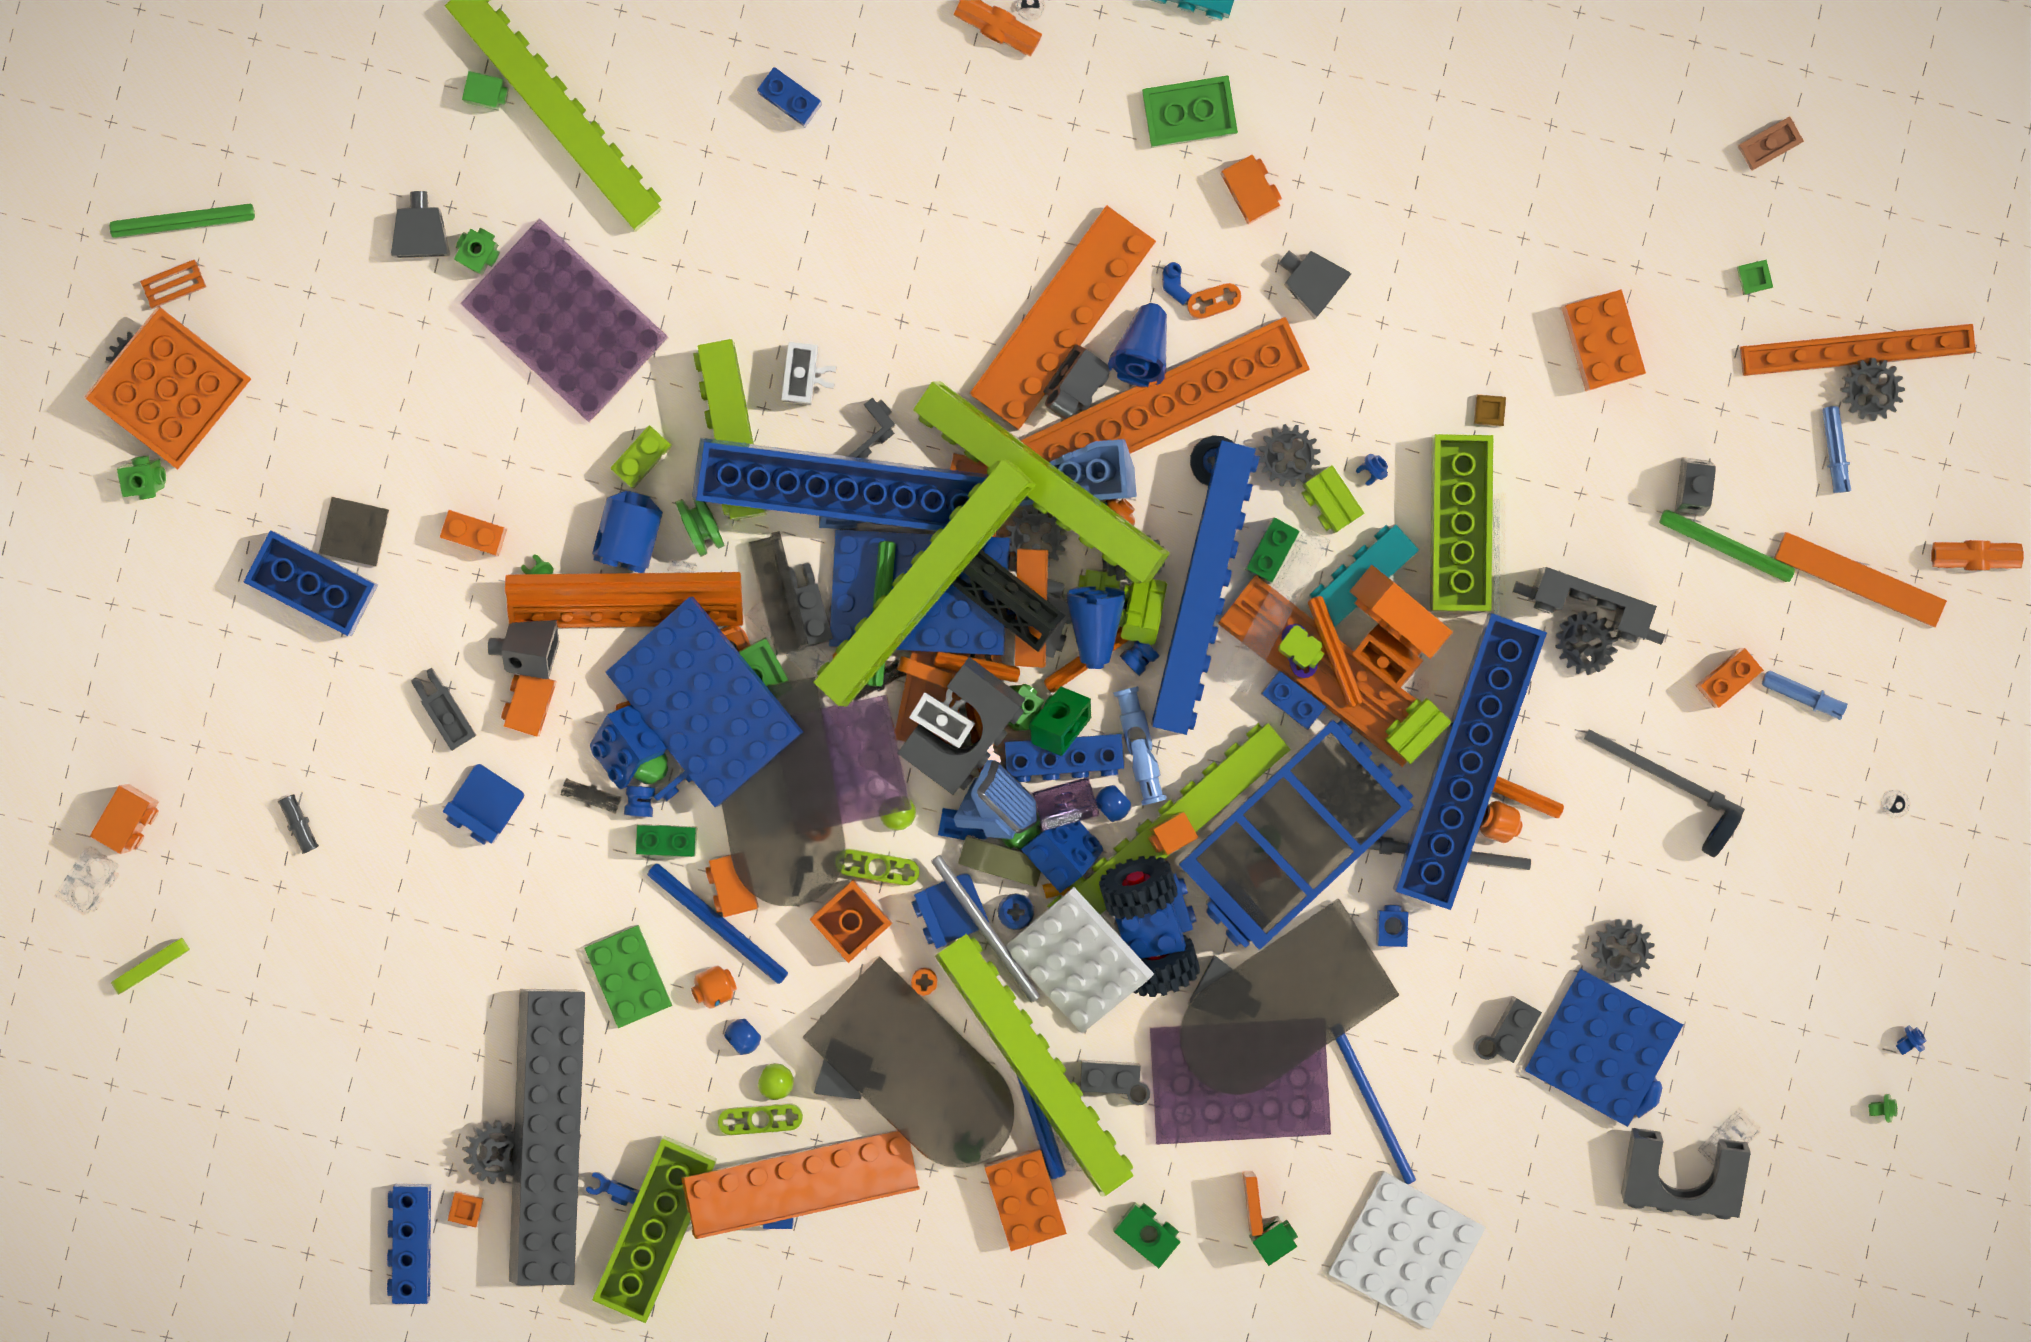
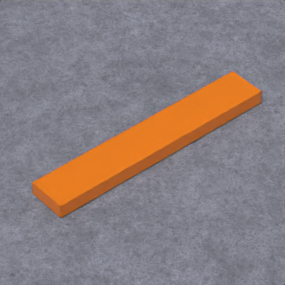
M1788 532L1784 533L1774 556V559L1931 627L1937 626L1947 602L1945 599Z

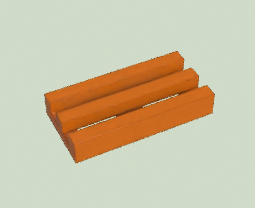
M195 259L140 281L151 309L207 287ZM191 268L194 271L156 288H150V285ZM193 279L198 281L197 284L155 300L154 298L156 294Z

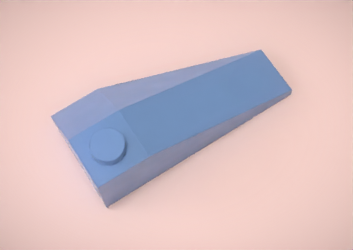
M1125 439L1095 441L1049 462L1099 500L1137 497L1135 467ZM1026 496L1018 506L1032 505L1034 501Z

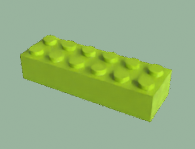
M733 339L697 345L698 352L693 353L696 370L702 372L704 381L699 382V388L703 401L708 400L709 410L704 411L707 428L709 430L713 429L716 440L754 444L735 342ZM722 504L724 515H729L732 521L767 515L766 509Z
M1435 434L1432 436L1430 611H1492L1494 435Z
M663 1136L592 1301L646 1324L691 1221L681 1177L713 1171L718 1158L670 1137Z

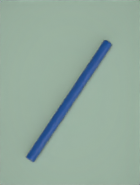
M1337 1023L1331 1026L1330 1030L1406 1184L1415 1182V1175L1341 1024Z

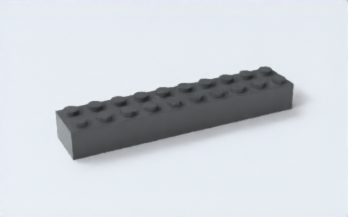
M520 988L509 1257V1282L517 1286L574 1285L585 1018V991L577 989Z

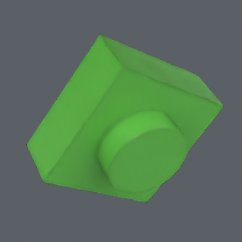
M1767 259L1737 267L1743 295L1774 288Z

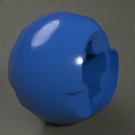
M1115 785L1102 788L1096 795L1094 802L1097 808L1111 822L1120 821L1125 818L1131 808L1130 800Z
M1019 893L1009 894L1004 897L999 903L997 910L998 918L1002 925L1011 930H1021L1029 926L1035 913L1031 900ZM1017 903L1020 909L1025 912L1024 915H1019L1018 920H1013V916L1008 914L1007 911L1012 909L1013 905Z
M745 1018L737 1019L730 1023L724 1035L725 1039L740 1055L752 1053L757 1049L761 1041V1035Z

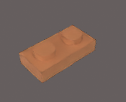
M1789 116L1738 145V148L1751 171L1803 143L1804 140Z

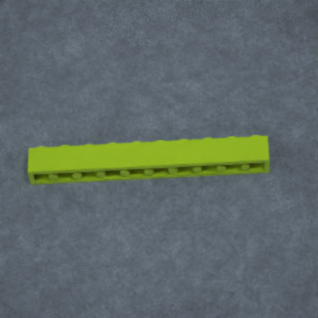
M450 0L444 5L635 232L663 210L658 204L662 201L660 196L652 187L647 190L639 182L643 179V176L633 165L627 167L622 162L621 158L624 154L614 142L610 145L602 138L605 131L595 120L589 123L583 116L587 110L576 97L573 100L567 97L564 93L568 89L557 75L553 78L550 77L545 71L549 65L538 53L533 56L526 47L530 43L519 30L515 34L507 26L511 21L500 8L495 11L488 3L491 0Z
M932 381L914 407L913 411L920 415L918 418L920 422L929 428L936 427L942 432L941 437L952 445L957 443L965 449L964 454L969 459L977 463L980 460L988 466L987 472L997 461L1001 462L1003 459L1011 461L1036 484L1027 496L1034 501L1032 505L1044 514L1048 512L1057 518L1055 521L1057 525L1066 531L1073 530L1080 536L1078 540L1091 549L1097 548L1103 553L1101 557L1113 566L1117 564L1126 570L1124 574L1137 584L1140 581L1142 583L1151 582L1169 556L1170 552L943 382Z
M1003 459L1001 462H995L987 472L989 476L982 484L978 483L972 488L968 494L969 500L964 506H958L949 516L951 521L944 529H938L930 539V546L925 551L922 550L916 554L911 561L913 566L906 574L902 573L894 580L892 584L894 588L887 596L883 595L876 601L873 606L875 609L868 618H863L854 629L856 633L851 639L844 640L836 649L837 655L834 659L823 664L817 671L818 677L813 683L838 706L847 707L1035 487L1036 484L1011 461Z
M1257 723L1246 733L1248 739L1243 744L1239 745L1235 742L1224 752L1226 758L1221 763L1217 764L1214 761L1201 772L1204 777L1199 782L1195 783L1192 780L1179 791L1182 796L1173 803L1170 799L1157 810L1160 815L1151 822L1149 818L1146 819L1135 829L1138 834L1129 841L1127 838H1124L1113 848L1116 853L1107 860L1105 857H1102L1091 867L1094 872L1088 878L1084 879L1082 876L1071 884L1069 888L1075 887L1101 915L1106 910L1099 881H1101L1102 875H1107L1106 871L1109 868L1115 869L1116 864L1127 863L1126 860L1130 858L1138 860L1139 856H1145V859H1148L1149 856H1156V859L1159 857L1165 859L1169 856L1163 855L1162 851L1160 853L1155 852L1148 839L1152 835L1149 829L1179 812H1184L1193 829L1197 832L1291 749L1269 723L1263 726ZM1060 895L1047 905L1048 909L1061 898Z
M965 934L934 957L1101 1197L1107 1196L1134 1176L1131 1172L1133 1169L1132 1163L1125 1154L1120 1156L1114 1147L1117 1144L1114 1137L1108 1130L1103 1131L1097 1123L1100 1120L1098 1114L1091 1106L1086 1107L1081 1100L1083 1096L1082 1091L1074 1081L1071 1083L1064 1075L1066 1069L1057 1057L1052 1058L1047 1050L1050 1046L1041 1033L1036 1035L1030 1026L1033 1024V1021L1024 1009H1018L1014 1003L1016 996L1008 985L1002 986L997 978L1000 975L997 968L991 961L986 962L980 954L983 949L974 937L969 938Z

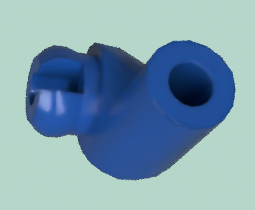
M1170 262L1164 267L1162 272V287L1166 293L1184 306L1192 294L1181 286V266L1177 262Z
M1656 1077L1635 1114L1638 1119L1660 1103L1663 1087Z

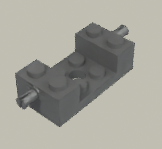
M1549 567L1539 568L1533 587L1518 581L1515 582L1512 593L1528 597V601L1535 603L1534 609L1548 614L1553 613L1554 610H1562L1567 595L1584 602L1589 601L1590 598L1597 601V607L1608 611L1617 610L1612 626L1615 628L1613 631L1617 632L1616 637L1629 643H1636L1637 640L1646 639L1660 645L1664 641L1665 633L1650 629L1657 606Z

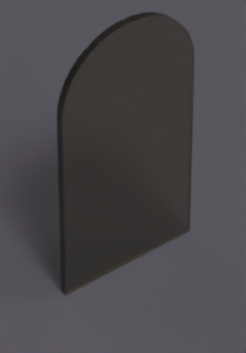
M816 677L795 681L787 680L784 683L766 686L802 729L803 733L722 803L730 853L736 874L753 895L767 903L778 906L800 907L821 897L834 885L845 862V835L818 687L813 683Z
M1336 899L1207 986L1194 997L1187 1007L1181 1023L1180 1046L1188 1070L1207 1087L1225 1094H1249L1268 1086L1400 996V994L1355 925V921L1352 920L1340 899Z
M880 956L863 974L859 975L858 979L802 1036L921 1154L937 1164L951 1168H968L979 1165L999 1153L1010 1136L1014 1123V1102L1011 1091L1002 1075Z

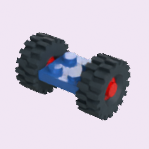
M1139 856L1138 860L1127 859V863H1118L1115 865V869L1109 868L1106 871L1107 875L1101 876L1099 886L1107 912H1109L1110 916H1115L1121 938L1154 973L1147 982L1133 993L1137 994L1139 992V996L1143 997L1149 994V997H1156L1160 993L1161 996L1168 995L1167 992L1169 991L1178 992L1180 991L1179 987L1186 988L1190 985L1189 981L1197 979L1196 975L1200 974V965L1191 938L1188 939L1182 933L1173 903L1174 897H1177L1178 890L1170 863L1162 857L1156 859V856H1149L1148 859H1145V856Z

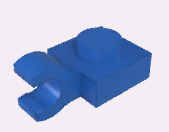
M942 809L938 830L939 836L965 840L966 836L970 835L978 839H988L983 829L957 827L954 817L958 810Z
M593 1172L592 1177L599 1179L601 1184L599 1188L587 1186L586 1191L588 1193L598 1195L602 1192H607L612 1195L611 1200L620 1205L627 1206L628 1202L634 1204L639 1190L614 1179L611 1180L600 1172Z

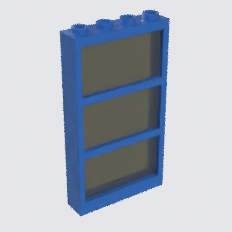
M1331 719L1179 862V866L1259 950L1414 806L1410 801L1414 796L1403 784L1397 787L1390 780L1393 774L1382 762L1377 766L1369 758L1373 753L1362 741L1356 744L1349 737L1353 731L1342 720L1336 723Z

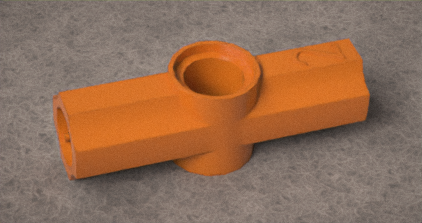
M960 0L954 12L955 17L976 27L986 37L1000 44L1005 43L1029 57L1032 56L1043 35L1017 21L1016 17L997 6L991 7L981 0Z
M1966 540L1964 543L1933 542L1931 550L1932 567L1964 568V570H1990V568L2021 569L2024 560V550L2020 543H1991V541Z

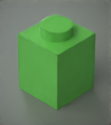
M468 71L462 100L467 104L499 111L500 104H506L509 88L505 87L506 82L501 78Z

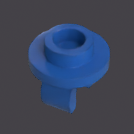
M1368 454L1364 458L1365 462L1355 471L1357 474L1363 470L1370 472L1371 478L1365 483L1369 486L1377 479L1384 480L1388 476V465L1381 456Z
M1910 1025L1905 1027L1906 1036L1899 1039L1896 1045L1900 1053L1904 1055L1914 1047L1919 1052L1924 1051V1043L1927 1040L1918 1027L1913 1029Z

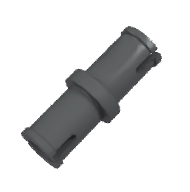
M295 794L277 801L289 825L287 828L293 832L301 853L305 854L319 847L308 825L310 820L308 816H304Z

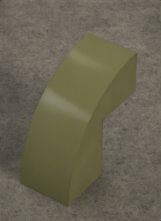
M969 836L965 838L958 864L1037 887L1041 871L1024 852Z

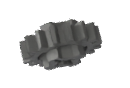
M495 1119L493 1126H491L488 1121H483L484 1129L481 1130L474 1126L475 1136H466L470 1145L462 1147V1150L469 1153V1156L464 1158L463 1162L472 1164L468 1171L471 1174L478 1172V1180L483 1182L487 1177L488 1183L495 1184L496 1178L500 1182L506 1183L507 1174L513 1177L514 1131L511 1132L513 1125L506 1122L502 1127V1122ZM502 1133L504 1136L493 1139L489 1134ZM480 1144V1152L477 1155V1148ZM494 1146L497 1147V1157L492 1156L493 1152L491 1149ZM512 1149V1156L509 1160L510 1150ZM492 1165L500 1167L496 1171L485 1170V1168H490Z

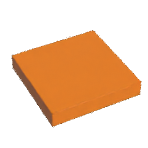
M1244 1171L1242 1173L1249 1231L1252 1236L1262 1235L1263 1224L1257 1176L1253 1171Z

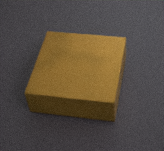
M1477 394L1474 424L1504 426L1506 397Z

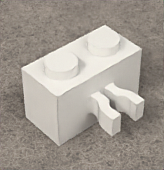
M788 341L781 398L783 402L812 405L814 384L816 383L821 384L825 388L834 389L835 383L826 382L823 378L815 377V374H825L829 371L836 373L837 366L830 365L822 368L816 367L818 345Z
M949 688L944 702H940L929 694L924 693L909 718L960 748L975 724L957 711L966 701L964 699L956 701L954 706L950 708L949 704L953 699V691Z

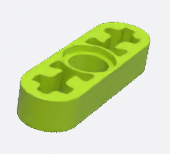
M844 849L837 855L835 861L840 873L853 877L899 885H911L919 877L917 863L907 858L855 849ZM847 854H852L853 860L862 862L861 855L868 856L864 865L865 874L858 872L861 868L859 866H852L850 870H845V865L840 863L841 858H846ZM877 858L882 859L886 864V871L879 876L873 875L869 870L870 862ZM890 860L897 862L895 864L896 868H904L905 864H910V869L915 871V875L909 876L908 880H903L902 874L893 873L894 879L887 878L891 869Z
M182 937L112 981L111 985L116 993L120 995L190 951V948Z
M793 1103L733 1107L722 1111L718 1118V1126L727 1135L792 1131L801 1125L803 1113L800 1107ZM777 1109L778 1116L785 1115L786 1109H792V1113L797 1114L798 1119H794L792 1125H788L787 1120H777L779 1126L773 1127L774 1115L771 1110ZM764 1111L767 1113L769 1123L765 1127L760 1128L753 1124L752 1116L755 1112ZM742 1112H749L747 1123L750 1129H744V1123L735 1124L734 1129H729V1125L723 1123V1120L727 1119L730 1113L733 1114L734 1118L739 1119L744 1118Z

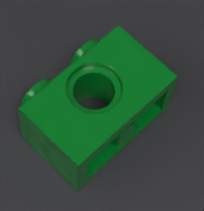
M1275 517L1272 518L1245 570L1272 583L1300 531Z
M1060 686L1054 695H1050L1047 698L1039 714H1035L1029 724L1031 744L1062 756L1092 718L1091 698Z
M638 824L636 854L695 857L697 853L698 827Z
M1134 1202L1115 1225L1113 1232L1159 1269L1181 1243L1180 1238L1177 1237L1179 1231L1167 1221L1161 1224L1154 1217L1157 1213L1144 1202L1141 1206ZM1145 1226H1153L1157 1230V1235L1154 1239L1147 1241L1140 1236L1141 1230Z
M1278 1216L1263 1226L1262 1235H1249L1268 1266L1298 1247L1294 1241L1298 1238L1295 1230L1287 1219L1282 1222Z

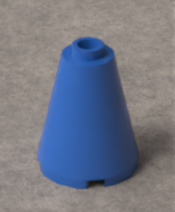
M1148 303L1140 306L1109 357V370L1111 371L1113 368L1117 372V378L1130 385L1148 387L1149 382L1157 381L1156 385H1158L1165 379L1167 313L1160 305Z
M1096 586L1070 589L1069 593L1067 592V603L1080 661L1086 664V668L1102 669L1104 664L1109 663L1125 603V591L1112 587H1105V591L1096 590Z

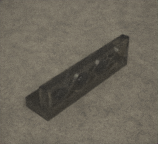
M780 531L773 532L769 538L749 542L748 548L776 656L805 650L808 645V639Z

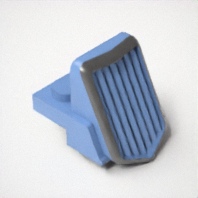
M987 760L979 777L973 779L954 817V822L957 827L983 829L986 837L1013 839L1015 833H1022L1037 823V802L1034 796L998 761Z

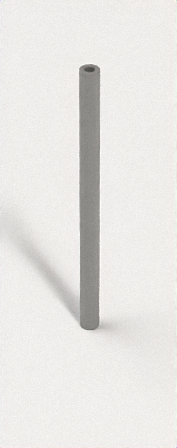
M938 855L933 858L931 863L1031 1003L1036 1001L1040 997L1039 993L1017 962L1012 958L1010 952L942 856Z

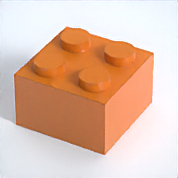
M130 784L119 785L90 837L119 854L128 853L133 849L137 850L145 836L141 832L147 824L151 825L159 813V810L156 808L159 801Z
M854 879L809 919L848 963L893 923Z

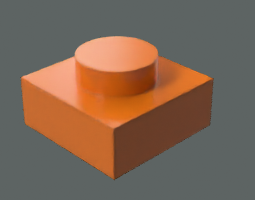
M455 1191L448 1221L476 1228L484 1198Z

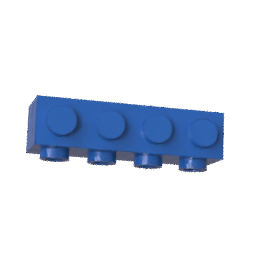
M1122 734L1076 737L1062 756L1031 744V740L1005 742L1006 770L1018 782L1031 781L1030 776L1042 775V780L1060 779L1061 773H1071L1072 778L1089 777V771H1100L1101 776L1118 775V769H1124Z
M395 1184L393 1191H388V1208H393V1220H388L387 1234L388 1238H393L392 1249H388L387 1266L392 1267V1279L387 1280V1296H392V1304H428L431 1296V1184Z

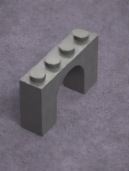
M970 657L947 687L972 705L979 713L983 725L981 739L972 745L958 748L947 744L924 726L918 724L897 753L953 796L959 788L964 791L974 778L970 774L975 766L980 769L991 756L987 752L992 744L997 747L1008 733L1004 728L1009 722L1015 724L1025 711L1021 708L1025 701L1024 697Z
M1631 1129L1621 1189L1624 1204L1635 1209H1642L1647 1206L1655 1207L1662 1212H1673V1210L1685 1211L1692 1216H1701L1702 1213L1711 1214L1724 1220L1731 1219V1217L1740 1218L1751 1155L1748 1142L1718 1139L1714 1167L1709 1178L1698 1187L1676 1189L1666 1184L1659 1176L1664 1142L1661 1131Z

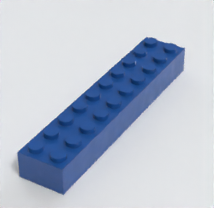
M700 438L692 497L696 501L937 531L947 526L951 521L949 519L951 513L958 506L963 507L969 500L968 494L972 488L978 483L982 484L989 475Z
M1223 440L1219 441L1152 717V727L1187 735L1188 729L1194 730L1198 713L1194 712L1193 708L1195 701H1201L1204 684L1200 683L1202 672L1208 673L1211 656L1207 655L1209 643L1215 644L1218 627L1213 625L1216 615H1222L1225 599L1220 598L1223 586H1229L1232 570L1227 569L1229 559H1235L1239 542L1234 541L1236 530H1242L1246 513L1241 512L1243 501L1249 502L1253 484H1249L1248 480L1250 472L1256 473L1260 456L1255 455L1256 448Z
M1488 612L1393 886L1395 892L1448 910L1452 909L1547 632Z

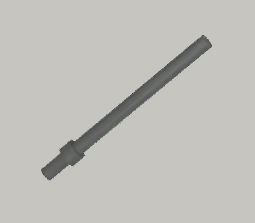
M1588 729L1584 740L1706 801L1707 806L1717 811L1719 809L1726 811L1731 808L1741 815L1745 811V808L1725 799L1726 795L1716 790L1712 792Z
M1358 836L1357 842L1361 845L1368 837ZM1381 836V839H1378L1368 849L1378 850L1379 854L1391 855L1392 852L1405 854L1408 843L1394 841L1391 837ZM1472 851L1468 860L1470 863L1530 870L1531 868L1530 858Z

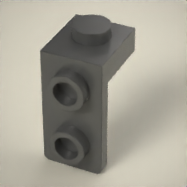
M872 397L864 404V407L882 428L848 457L866 459L872 453L870 447L877 441L883 444L895 434L892 428L896 425L889 417L892 411L882 399L876 402Z

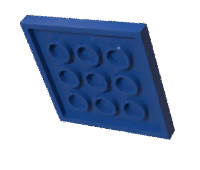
M1580 968L1524 1071L1628 1127L1684 1024Z

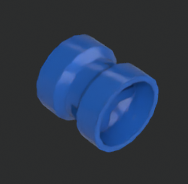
M1137 640L1134 641V646L1130 650H1125L1119 657L1140 677L1146 671V666L1150 662H1155L1160 655L1149 644L1140 643Z
M628 785L626 787L628 803L624 806V815L653 817L651 799L655 796V788Z

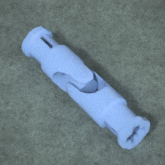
M1136 686L1113 692L1114 697L1118 698L1121 710L1119 718L1127 749L1133 755L1132 769L1135 781L1139 782L1143 797L1141 805L1143 806L1167 800L1166 795L1162 794L1158 778L1161 774L1158 762L1151 753L1153 743L1145 711L1141 710L1137 695L1139 687ZM1132 728H1141L1146 738H1139L1131 742L1130 732Z

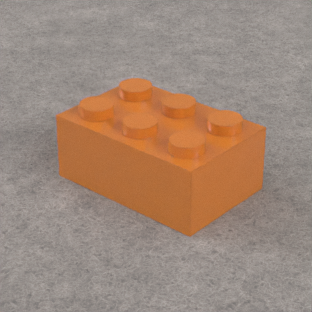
M1622 289L1562 307L1586 392L1646 374Z
M1373 565L1367 569L1349 591L1357 598L1354 602L1355 605L1417 656L1422 652L1431 659L1453 633L1452 630Z
M1040 1147L984 1164L1011 1251L1067 1234Z

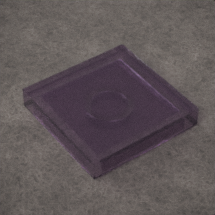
M1089 778L1079 779L1032 793L1037 802V812L1043 831L1100 815Z

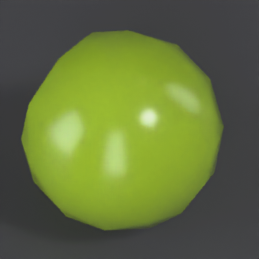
M907 796L892 797L882 802L879 808V817L889 829L894 831L904 830L912 825L916 817V807Z
M769 1064L760 1076L758 1089L768 1099H783L790 1094L794 1084V1077L790 1069L783 1064Z

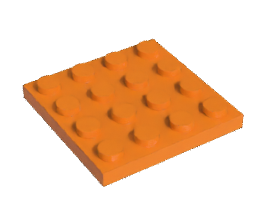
M158 305L84 397L178 470L250 382L251 378Z

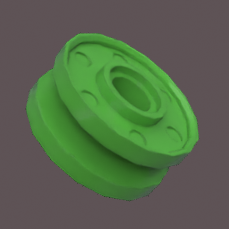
M693 498L695 507L690 509L686 502L680 499L675 502L685 529L700 557L708 554L705 543L708 539H711L718 549L724 547L719 528L706 502L696 501Z

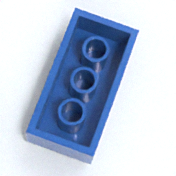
M272 530L269 531L243 583L346 636H353L379 585Z

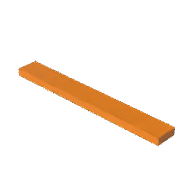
M1973 324L1741 346L1740 353L1743 376L1858 365L1859 360H1864L1866 364H1869L1870 358H1876L1877 363H1879L1882 359L1890 362L1976 353Z

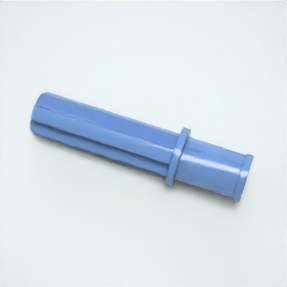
M1838 406L1825 407L1822 413L1830 462L1827 468H1830L1833 494L1852 491L1848 473L1850 462L1846 460L1840 411Z
M1771 670L1765 673L1762 680L1764 687L1812 707L1814 712L1816 710L1821 711L1840 721L1848 706V703L1824 694V690L1818 692Z

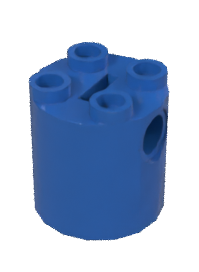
M626 490L606 497L592 551L594 561L617 567L618 562H621L620 567L645 573L646 568H649L663 514L649 496Z

